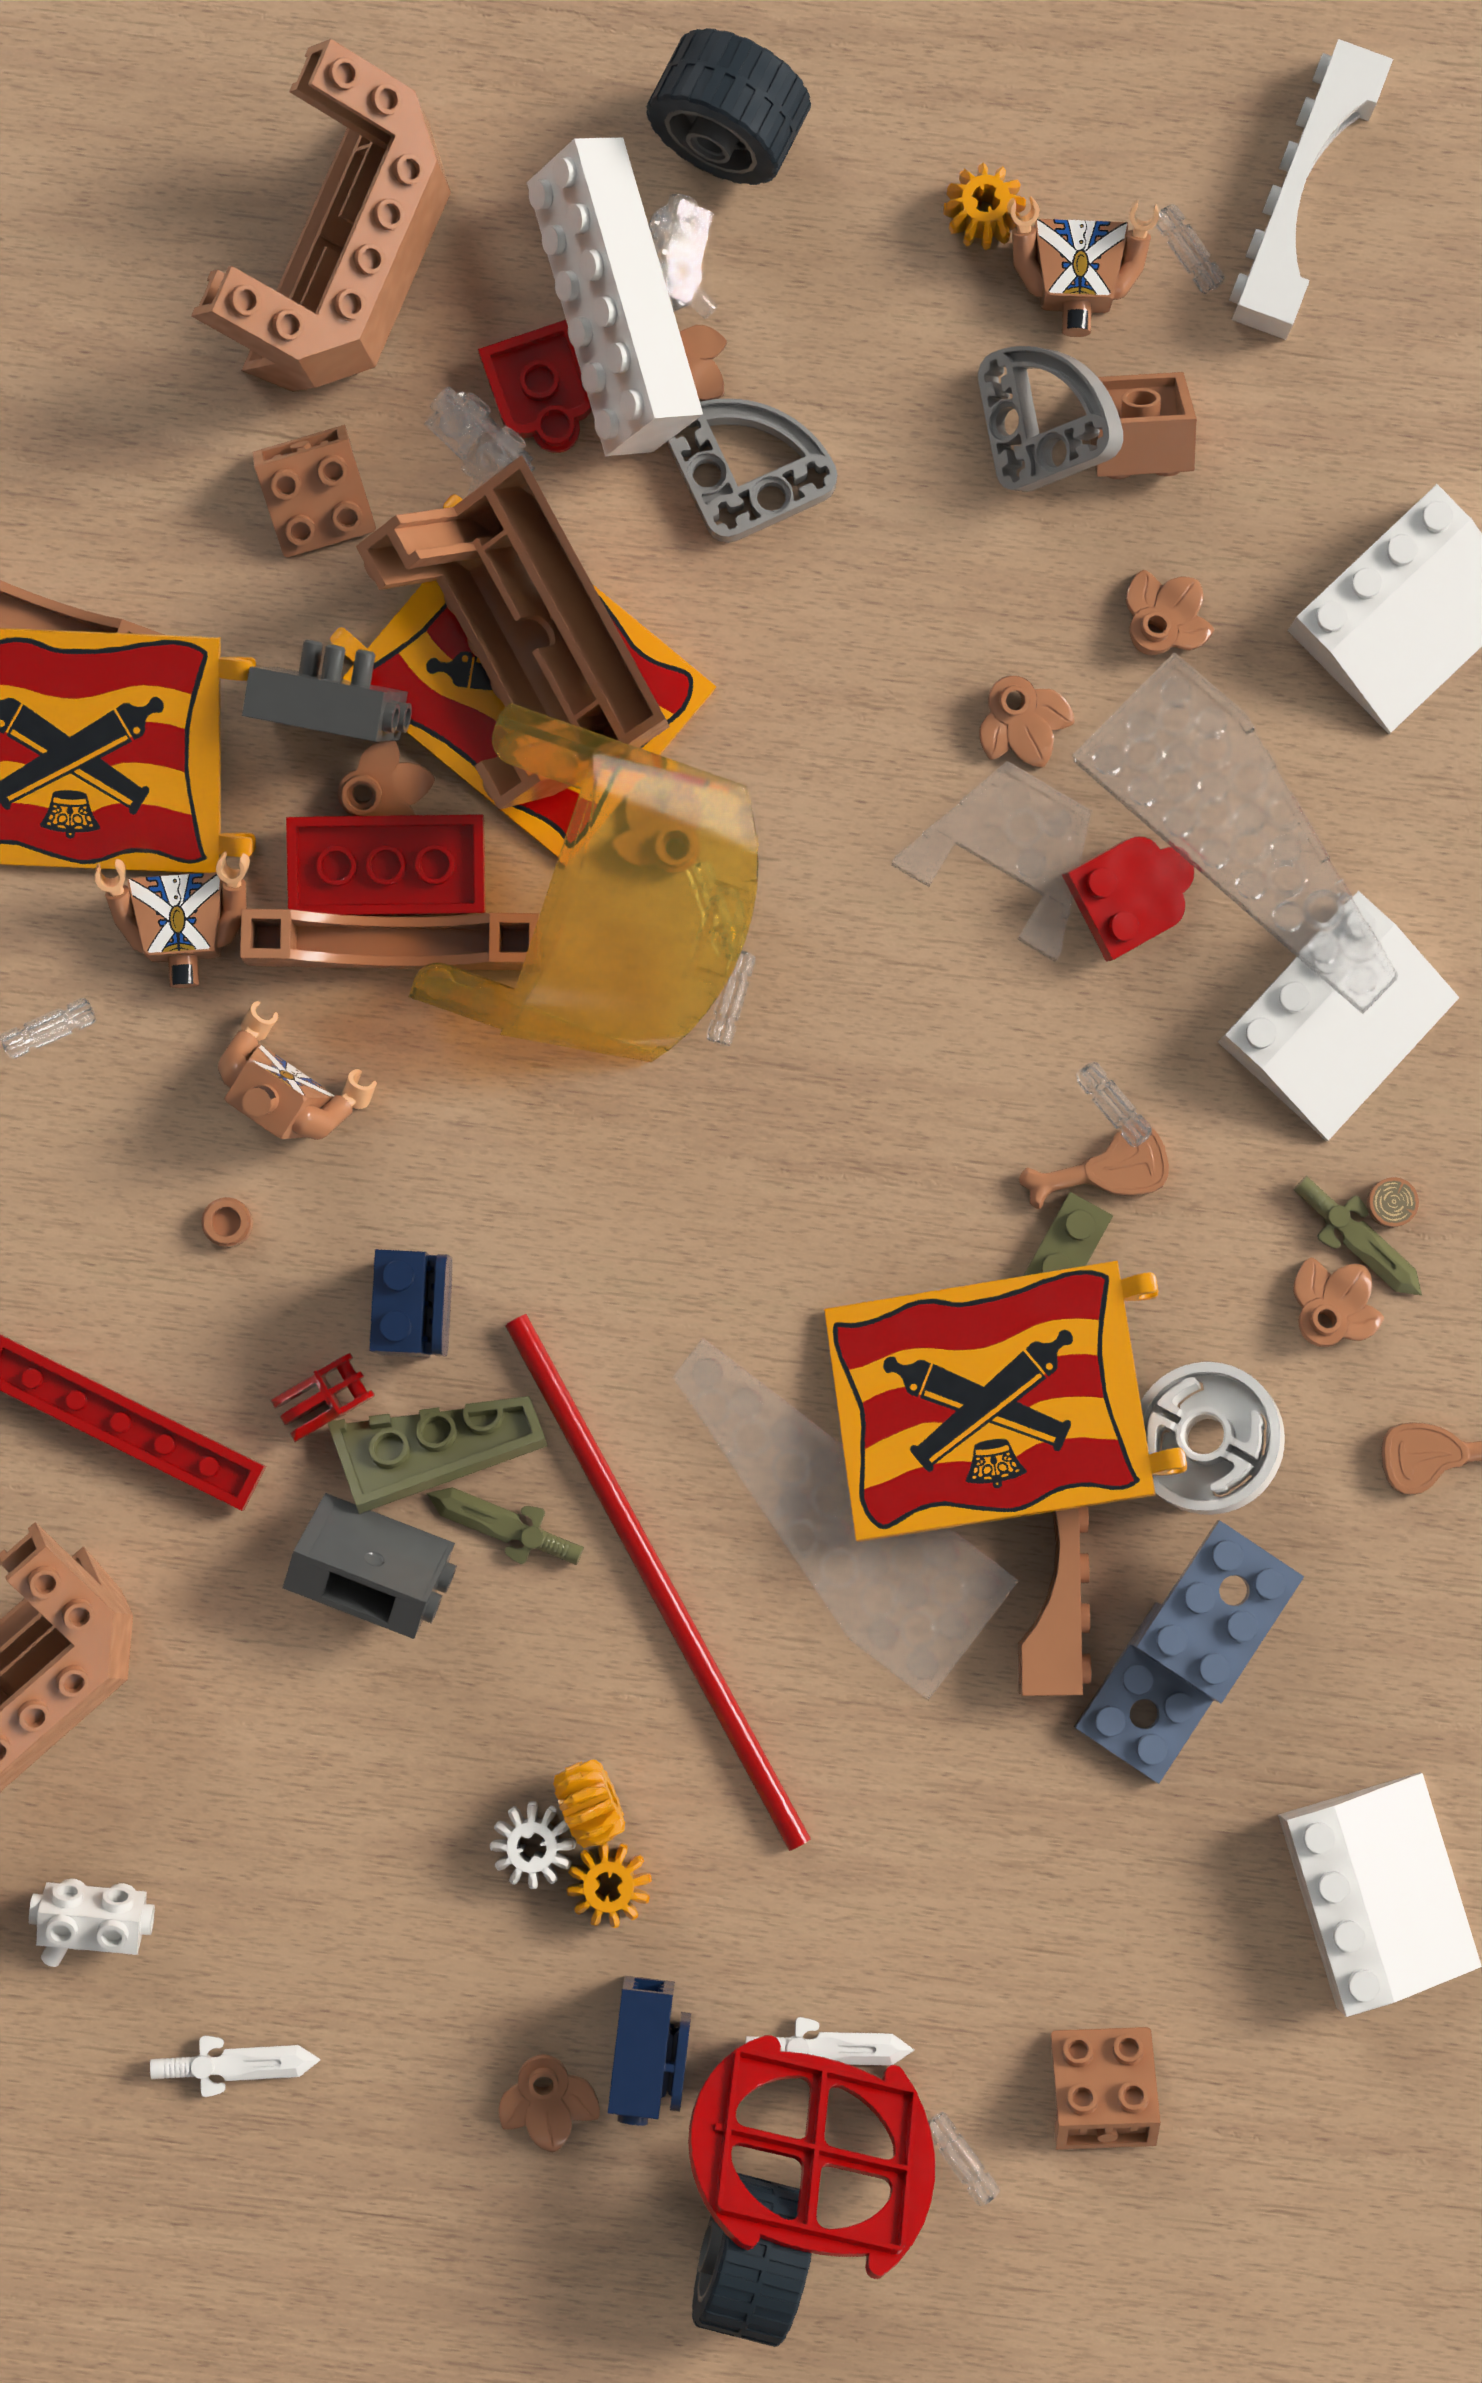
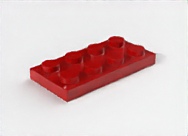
M483 814L286 817L288 909L338 915L486 913Z

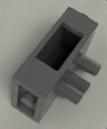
M305 640L303 643L299 671L280 667L250 666L242 716L375 742L400 740L401 732L406 733L409 728L412 706L410 703H406L408 692L371 685L375 661L374 652L360 649L356 651L351 681L341 679L346 650L344 647L329 644L326 646L322 674L319 675L323 644L313 640Z
M325 1493L293 1551L283 1589L415 1639L422 1622L426 1621L432 1624L443 1596L438 1594L437 1591L446 1594L452 1582L457 1565L449 1563L455 1543L371 1510L359 1514L355 1504Z

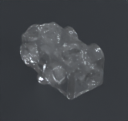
M672 194L669 196L668 204L656 210L651 217L649 229L673 312L691 305L704 319H707L716 310L718 305L698 285L703 279L704 273L700 267L713 213L697 206L695 199L683 194Z
M448 386L433 400L430 409L434 412L424 424L463 461L462 471L467 476L473 478L468 495L521 455L531 472L534 471L535 467L530 463L534 458L524 450L526 443L523 438L507 426L501 428L489 416L491 413L489 406L477 395L471 392L466 394L464 391L456 393Z

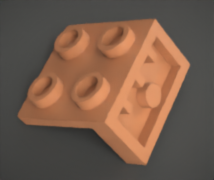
M346 425L252 452L257 477L282 553L285 557H291L342 542L376 530Z
M1148 2027L1053 2031L1051 2033V2049L1057 2108L1054 2129L1056 2150L1156 2146L1161 2121L1151 2029Z

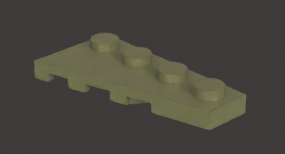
M530 1396L466 1404L464 1409L440 1412L438 1407L419 1410V1414L391 1418L390 1414L369 1416L368 1421L346 1423L345 1419L328 1423L359 1514L547 1447V1442Z

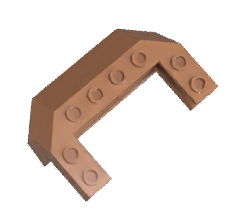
M332 39L308 47L305 57H307L297 82L292 84L289 92L343 124L347 129L276 291L233 266H228L226 273L218 269L210 271L207 278L209 283L200 304L194 308L191 317L250 349L241 371L292 392L317 388L376 367L451 194L430 124L415 90Z
M522 455L454 507L395 515L356 545L364 561L367 574L375 581L379 590L437 581L444 594V600L448 609L456 616L468 638L470 650L479 658L491 680L494 694L503 702L509 713L517 736L503 746L507 755L483 760L475 765L483 780L485 792L495 802L498 810L553 796L625 758L670 727Z
M36 1522L28 1528L29 1533L8 1552L5 1549L0 1552V1565L9 1572L5 1576L6 1581L24 1597L21 1602L0 1619V1792L128 1680L133 1613L121 1588L84 1546L71 1557Z

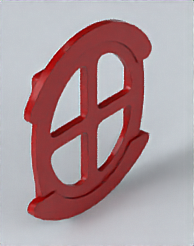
M764 2035L738 2047L716 2066L705 2081L697 2096L689 2125L688 2146L692 2174L706 2208L724 2233L738 2247L745 2250L753 2249L759 2242V2239L762 2238L784 2247L813 2254L837 2257L866 2256L865 2269L867 2275L873 2279L882 2278L899 2263L915 2242L925 2223L932 2202L935 2184V2152L932 2133L924 2107L913 2084L900 2066L890 2065L884 2071L882 2079L843 2062L810 2054L780 2051V2042L772 2035ZM798 2078L808 2083L810 2093L804 2138L796 2139L745 2127L738 2123L736 2119L738 2105L757 2088L784 2079ZM831 2088H840L850 2093L877 2116L893 2144V2158L882 2159L830 2146L826 2142V2115L828 2095ZM742 2146L796 2159L800 2163L802 2171L797 2216L795 2219H784L773 2213L747 2190L732 2163L731 2152L733 2147ZM823 2167H832L883 2179L890 2186L888 2201L875 2215L861 2223L844 2228H824L817 2221L821 2169Z

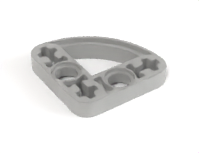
M1015 346L990 353L980 364L978 382L996 475L1004 488L1022 492L1033 491L1106 462L1115 457L1120 451L1123 443V429L1116 406L1100 379L1077 359L1054 350L1031 346ZM1004 367H1006L1007 374L1001 377V383H999L998 376L1004 373ZM1027 369H1042L1061 379L1075 393L1087 415L1039 434ZM1015 409L1019 416V424L1016 431L1009 435L1005 429V418L1009 411ZM1099 429H1102L1103 437L1097 440V446L1082 444L1081 440L1088 441L1097 437L1100 432ZM1062 440L1066 445L1067 454L1063 463L1057 467L1052 460V450L1055 444ZM1011 445H1021L1014 446V450H1011ZM1022 461H1024L1025 468L1019 472V477H1017V469L1022 467Z
M742 399L701 401L700 405L703 415L689 425L690 428L696 426L699 428L695 431V442L700 452L696 453L688 461H685L683 458L691 456V448L685 437L676 439L674 436L667 441L671 454L708 532L720 542L730 543L738 541L824 502L832 496L836 489V466L821 442L805 426L791 416L762 403ZM741 425L762 430L785 442L802 458L738 487L710 426ZM709 446L710 450L702 451L705 447ZM705 463L715 465L721 472L719 482L708 488L698 485L693 478L695 469ZM814 468L818 474L827 473L823 480V488L817 489L813 483L804 485L799 488L798 492L801 499L794 500L792 487L786 478L792 476L794 486L807 480L808 469ZM765 487H777L785 494V502L778 510H766L758 503V494ZM749 497L751 510L757 519L751 521L749 519V511L735 518V528L728 529L725 523L719 525L715 523L719 520L720 509L727 508L730 514L736 513L744 509L742 498Z

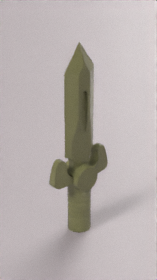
M1305 1176L1295 1186L1293 1190L1322 1215L1327 1224L1317 1236L1319 1241L1331 1248H1339L1341 1245L1340 1240L1334 1235V1229H1338L1344 1237L1343 1243L1394 1291L1422 1296L1416 1269L1363 1220L1361 1222L1354 1221L1350 1217V1211L1357 1213L1362 1218L1368 1216V1209L1360 1197L1353 1196L1344 1206H1341L1334 1202L1308 1176Z
M453 1487L426 1493L442 1517L506 1543H509L512 1539L521 1541L524 1547L518 1549L513 1546H507L505 1549L507 1556L519 1564L527 1561L533 1548L574 1565H577L584 1550L583 1546L552 1535L541 1528L545 1516L543 1508L533 1506L521 1508V1513L532 1520L533 1526H528L520 1521L519 1514Z

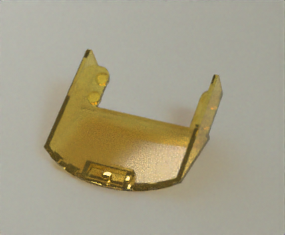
M509 703L499 714L492 735V744L497 756L507 764L581 789L516 988L444 963H431L424 966L417 973L408 997L501 1029L500 1035L653 1062L682 1040L708 1012L732 974L745 944L755 907L759 865L758 833H756L748 788L746 785Z

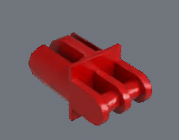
M351 1353L345 1354L325 1367L314 1371V1374L270 1400L274 1408H278L315 1386L319 1388L320 1391L280 1416L284 1425L297 1421L326 1403L329 1405V1410L290 1433L294 1442L299 1441L339 1416L346 1415V1413L375 1396L372 1390L367 1392L361 1382V1379L364 1378L361 1371L356 1373L350 1363L353 1359ZM337 1369L344 1381L331 1388L325 1376ZM348 1388L354 1400L342 1406L336 1394Z

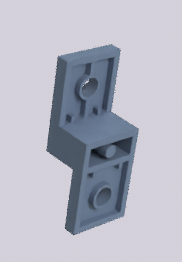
M1217 1520L1162 1604L1154 1603L1074 1727L1159 1784L1213 1700L1222 1704L1304 1576L1222 1521ZM1235 1575L1245 1582L1247 1593L1241 1603L1228 1605L1222 1600L1219 1588L1225 1578ZM1141 1699L1151 1700L1157 1708L1155 1722L1146 1728L1136 1727L1130 1719L1132 1705Z

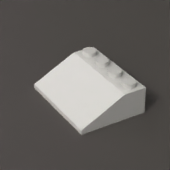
M1438 484L1295 618L1288 629V632L1388 734L1396 729L1482 647V533L1473 520Z
M1358 891L1218 1043L1325 1141H1328L1459 999V996L1397 925Z
M1421 1772L1278 1815L1336 2008L1346 2017L1395 2003L1482 1967Z

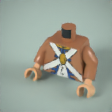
M1030 196L1031 210L1025 216H1017L1015 213L1016 202L1014 198L1010 199L1007 205L1008 214L1017 226L1012 230L1014 268L1029 293L1040 297V304L1043 310L1063 312L1062 334L1069 337L1090 335L1092 313L1109 312L1113 300H1119L1127 295L1144 270L1151 235L1147 232L1159 220V208L1156 203L1153 217L1150 220L1141 221L1135 215L1139 200L1133 202L1130 208V221L1134 228L1128 231V222L1037 219L1040 209L1032 196Z
M225 851L217 862L216 872L128 878V886L123 885L126 872L125 864L120 859H116L115 867L119 875L114 878L105 877L98 863L95 869V882L101 890L106 891L105 897L114 923L133 950L144 953L151 962H168L171 988H192L199 986L198 960L219 958L222 947L232 943L241 927V909H247L246 882L243 877L249 868L250 859L246 854L243 853L240 858V869H231L227 865V853Z
M254 1002L241 1022V1031L236 1033L218 1063L219 1074L224 1084L230 1088L224 1098L228 1104L276 1137L281 1139L311 1138L314 1140L327 1137L352 1114L353 1108L363 1109L369 1105L377 1082L374 1081L370 1086L366 1087L358 1085L362 1074L361 1070L355 1069L349 1073L342 1096L334 1095L263 1045H258V1041L264 1040L270 1033L278 1019V1014L275 1012L270 1020H264L256 1014V1009L261 1002Z

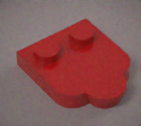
M566 319L479 348L478 353L501 420L507 431L519 438L533 437L540 448L551 453H561L573 447L580 434L579 421L585 419L591 413L592 408L588 394L582 385V373L574 346L571 344L568 336Z
M1137 836L1114 845L1062 874V877L1104 959L1108 962L1115 960L1179 923L1185 912L1183 893L1188 890L1193 882L1194 866L1190 857L1183 850L1175 847L1160 849L1151 839Z

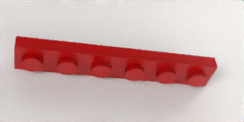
M0 1334V1391L241 1511L245 1510L267 1466Z

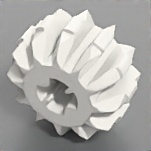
M531 1801L527 1806L528 1819H524L520 1810L513 1806L508 1810V1814L515 1828L503 1821H498L494 1826V1829L499 1834L507 1837L508 1840L492 1841L490 1843V1850L495 1852L507 1851V1855L500 1858L495 1863V1867L498 1871L504 1870L510 1864L516 1867L510 1875V1883L516 1885L522 1873L527 1872L529 1873V1888L536 1889L539 1884L540 1871L543 1872L550 1884L558 1880L557 1873L551 1863L563 1869H569L572 1861L567 1856L559 1853L558 1850L569 1851L575 1849L576 1840L571 1838L559 1839L558 1835L566 1832L569 1827L565 1820L556 1826L550 1823L556 1815V1807L549 1806L543 1819L537 1818V1802ZM534 1833L540 1834L544 1838L540 1845L547 1847L546 1852L536 1851L532 1857L524 1854L522 1851L526 1845H520L521 1836L529 1839Z

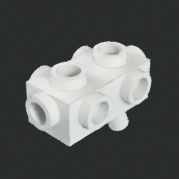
M66 1879L60 1884L46 1882L43 1894L33 1893L29 1909V1924L37 1925L36 1946H46L41 1959L46 1965L56 1967L60 1964L68 1948L138 1955L142 1935H151L155 1905L146 1904L147 1892L136 1891L132 1886L124 1883L115 1884L111 1888L86 1886L77 1879Z

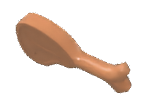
M1131 1124L1119 1130L1105 1152L1100 1155L1091 1157L1080 1165L1050 1173H1041L1031 1168H1025L1019 1177V1183L1030 1191V1204L1036 1209L1042 1207L1045 1198L1052 1192L1082 1184L1094 1185L1100 1190L1113 1195L1140 1196L1153 1193L1164 1186L1169 1175V1163L1165 1146L1159 1134L1148 1125Z
M1417 1422L1400 1423L1391 1427L1383 1437L1381 1447L1382 1467L1386 1479L1393 1489L1406 1495L1421 1494L1431 1488L1444 1471L1451 1468H1459L1469 1462L1482 1461V1441H1462L1446 1429L1432 1424Z

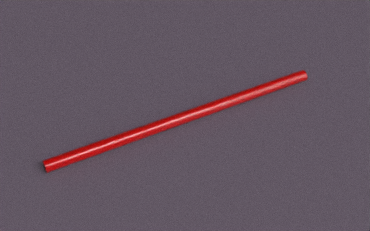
M524 1314L505 1325L507 1331L789 1851L800 1847L811 1840L808 1832L527 1314Z

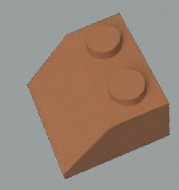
M1184 372L1098 377L1109 392L1118 411L1123 429V443L1115 457L1095 466L1097 477L1107 476L1112 479H1125L1131 475L1138 474L1174 476L1180 472L1195 470L1197 418ZM1099 429L1100 432L1097 437L1091 439V445L1097 446V440L1103 437L1102 429Z

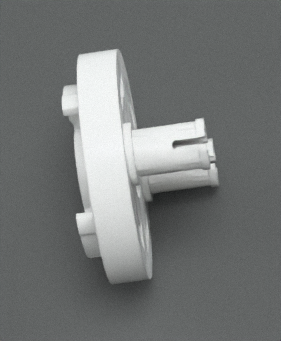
M1199 1362L1184 1365L1161 1377L1142 1398L1141 1407L1149 1454L1160 1451L1161 1435L1164 1430L1170 1432L1164 1433L1162 1450L1181 1448L1185 1452L1187 1471L1175 1475L1153 1476L1155 1492L1171 1505L1190 1513L1204 1515L1230 1512L1243 1507L1257 1498L1275 1477L1284 1452L1285 1435L1283 1421L1279 1409L1269 1393L1256 1379L1243 1370L1217 1362ZM1200 1383H1202V1384H1203V1387H1204V1390H1202V1391H1200V1392H1197V1393H1195L1194 1395L1190 1396L1188 1399H1186V1400L1180 1405V1408H1178V1407H1177L1178 1404H1179L1185 1397H1187V1396L1190 1395L1191 1393H1193V1392H1195V1391L1201 1389ZM1261 1415L1265 1417L1267 1422L1266 1448L1264 1456L1262 1455V1451L1264 1446L1265 1421ZM1204 1419H1213L1220 1422L1224 1430V1438L1220 1447L1209 1454L1193 1452L1188 1442L1191 1428L1197 1422ZM1249 1475L1252 1476L1247 1482H1245V1483H1244L1243 1485H1241L1240 1487L1234 1489V1490H1233L1231 1493H1229L1228 1495L1222 1496V1497H1217V1496H1215V1493H1216L1217 1495H1224V1494L1228 1493V1492L1230 1491V1489H1232V1488L1236 1487L1237 1485H1239L1240 1483H1242Z

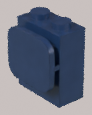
M375 1249L369 1351L387 1356L431 1358V1355L447 1357L452 1293L451 1256L448 1254L429 1255L427 1252Z
M625 1975L608 2104V2114H617V2121L620 2123L644 2126L648 2125V2118L659 2119L661 2098L665 2097L667 2092L672 2096L670 2111L680 2112L691 2013L681 2012L680 2026L674 2030V2024L670 2022L675 1981Z

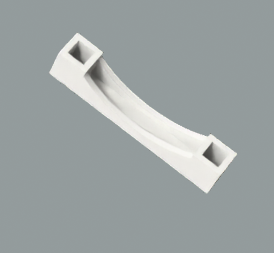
M1338 39L1332 56L1325 53L1322 54L1312 80L1315 83L1321 84L1315 100L1309 97L1305 98L1296 122L1297 126L1304 128L1299 143L1289 141L1279 169L1287 172L1283 186L1281 188L1272 185L1262 212L1271 216L1265 232L1259 229L1255 230L1245 256L1254 260L1248 276L1239 273L1229 301L1237 304L1232 317L1233 321L1286 340L1310 281L1300 276L1296 254L1297 213L1306 179L1324 150L1346 127L1359 118L1369 121L1392 64V58Z

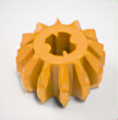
M983 162L978 166L976 177L964 168L959 175L960 184L951 183L947 188L946 195L950 200L944 203L943 214L953 218L949 223L951 234L965 231L963 243L966 247L970 246L976 237L981 238L983 249H990L993 236L1005 245L1010 239L1009 229L1013 230L1017 227L1008 214V202L1014 198L1017 216H1020L1019 213L1025 210L1026 199L1016 195L1020 190L1021 184L1018 179L1004 183L1006 170L1003 166L997 169L993 176L988 175V168ZM982 201H986L992 204V208L989 206L987 212H982L977 209V205L981 207Z
M595 1759L587 1762L581 1761L566 1767L564 1771L555 1775L553 1782L554 1793L558 1799L559 1808L562 1811L565 1823H567L571 1835L575 1838L577 1844L583 1848L593 1845L599 1846L613 1840L614 1836L624 1832V1813L614 1786L601 1763Z
M607 1842L599 1845V1860L595 1858L591 1851L584 1849L581 1851L580 1856L589 1869L578 1865H571L568 1873L572 1877L582 1880L584 1883L568 1886L567 1895H585V1898L575 1906L574 1911L580 1915L590 1906L595 1908L591 1917V1925L598 1926L603 1912L609 1913L611 1927L618 1928L620 1926L618 1910L622 1909L631 1920H635L639 1915L630 1899L642 1904L649 1902L650 1895L634 1887L650 1883L652 1881L651 1873H633L634 1870L642 1865L644 1857L638 1854L626 1863L623 1859L627 1853L628 1845L625 1843H620L616 1857H610ZM608 1872V1878H611L612 1873H615L621 1878L617 1887L618 1895L611 1896V1892L608 1891L607 1896L598 1891L601 1883L600 1874Z

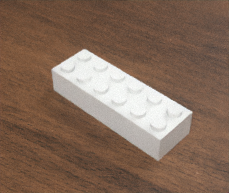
M623 137L573 139L527 182L529 200L536 213L542 234L543 249L548 255L555 279V291L561 300L568 325V336L575 349L582 373V385L588 394L595 419V430L600 437L605 456L654 452L703 415L624 139Z

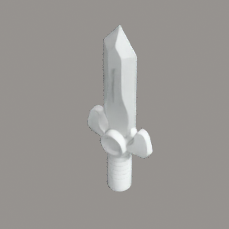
M804 2017L796 2019L794 2036L786 2038L776 2037L781 2045L780 2051L825 2057L848 2065L890 2066L914 2051V2049L894 2034L819 2032L816 2038L805 2039L803 2035L807 2031H817L820 2025L817 2021ZM746 2036V2043L759 2037Z
M205 2035L199 2041V2056L151 2059L150 2076L151 2080L196 2077L201 2079L202 2096L209 2097L224 2092L226 2088L222 2082H212L208 2077L210 2075H220L225 2081L300 2077L321 2059L299 2045L224 2049L222 2055L211 2057L208 2055V2052L211 2049L223 2047L224 2040L219 2037Z

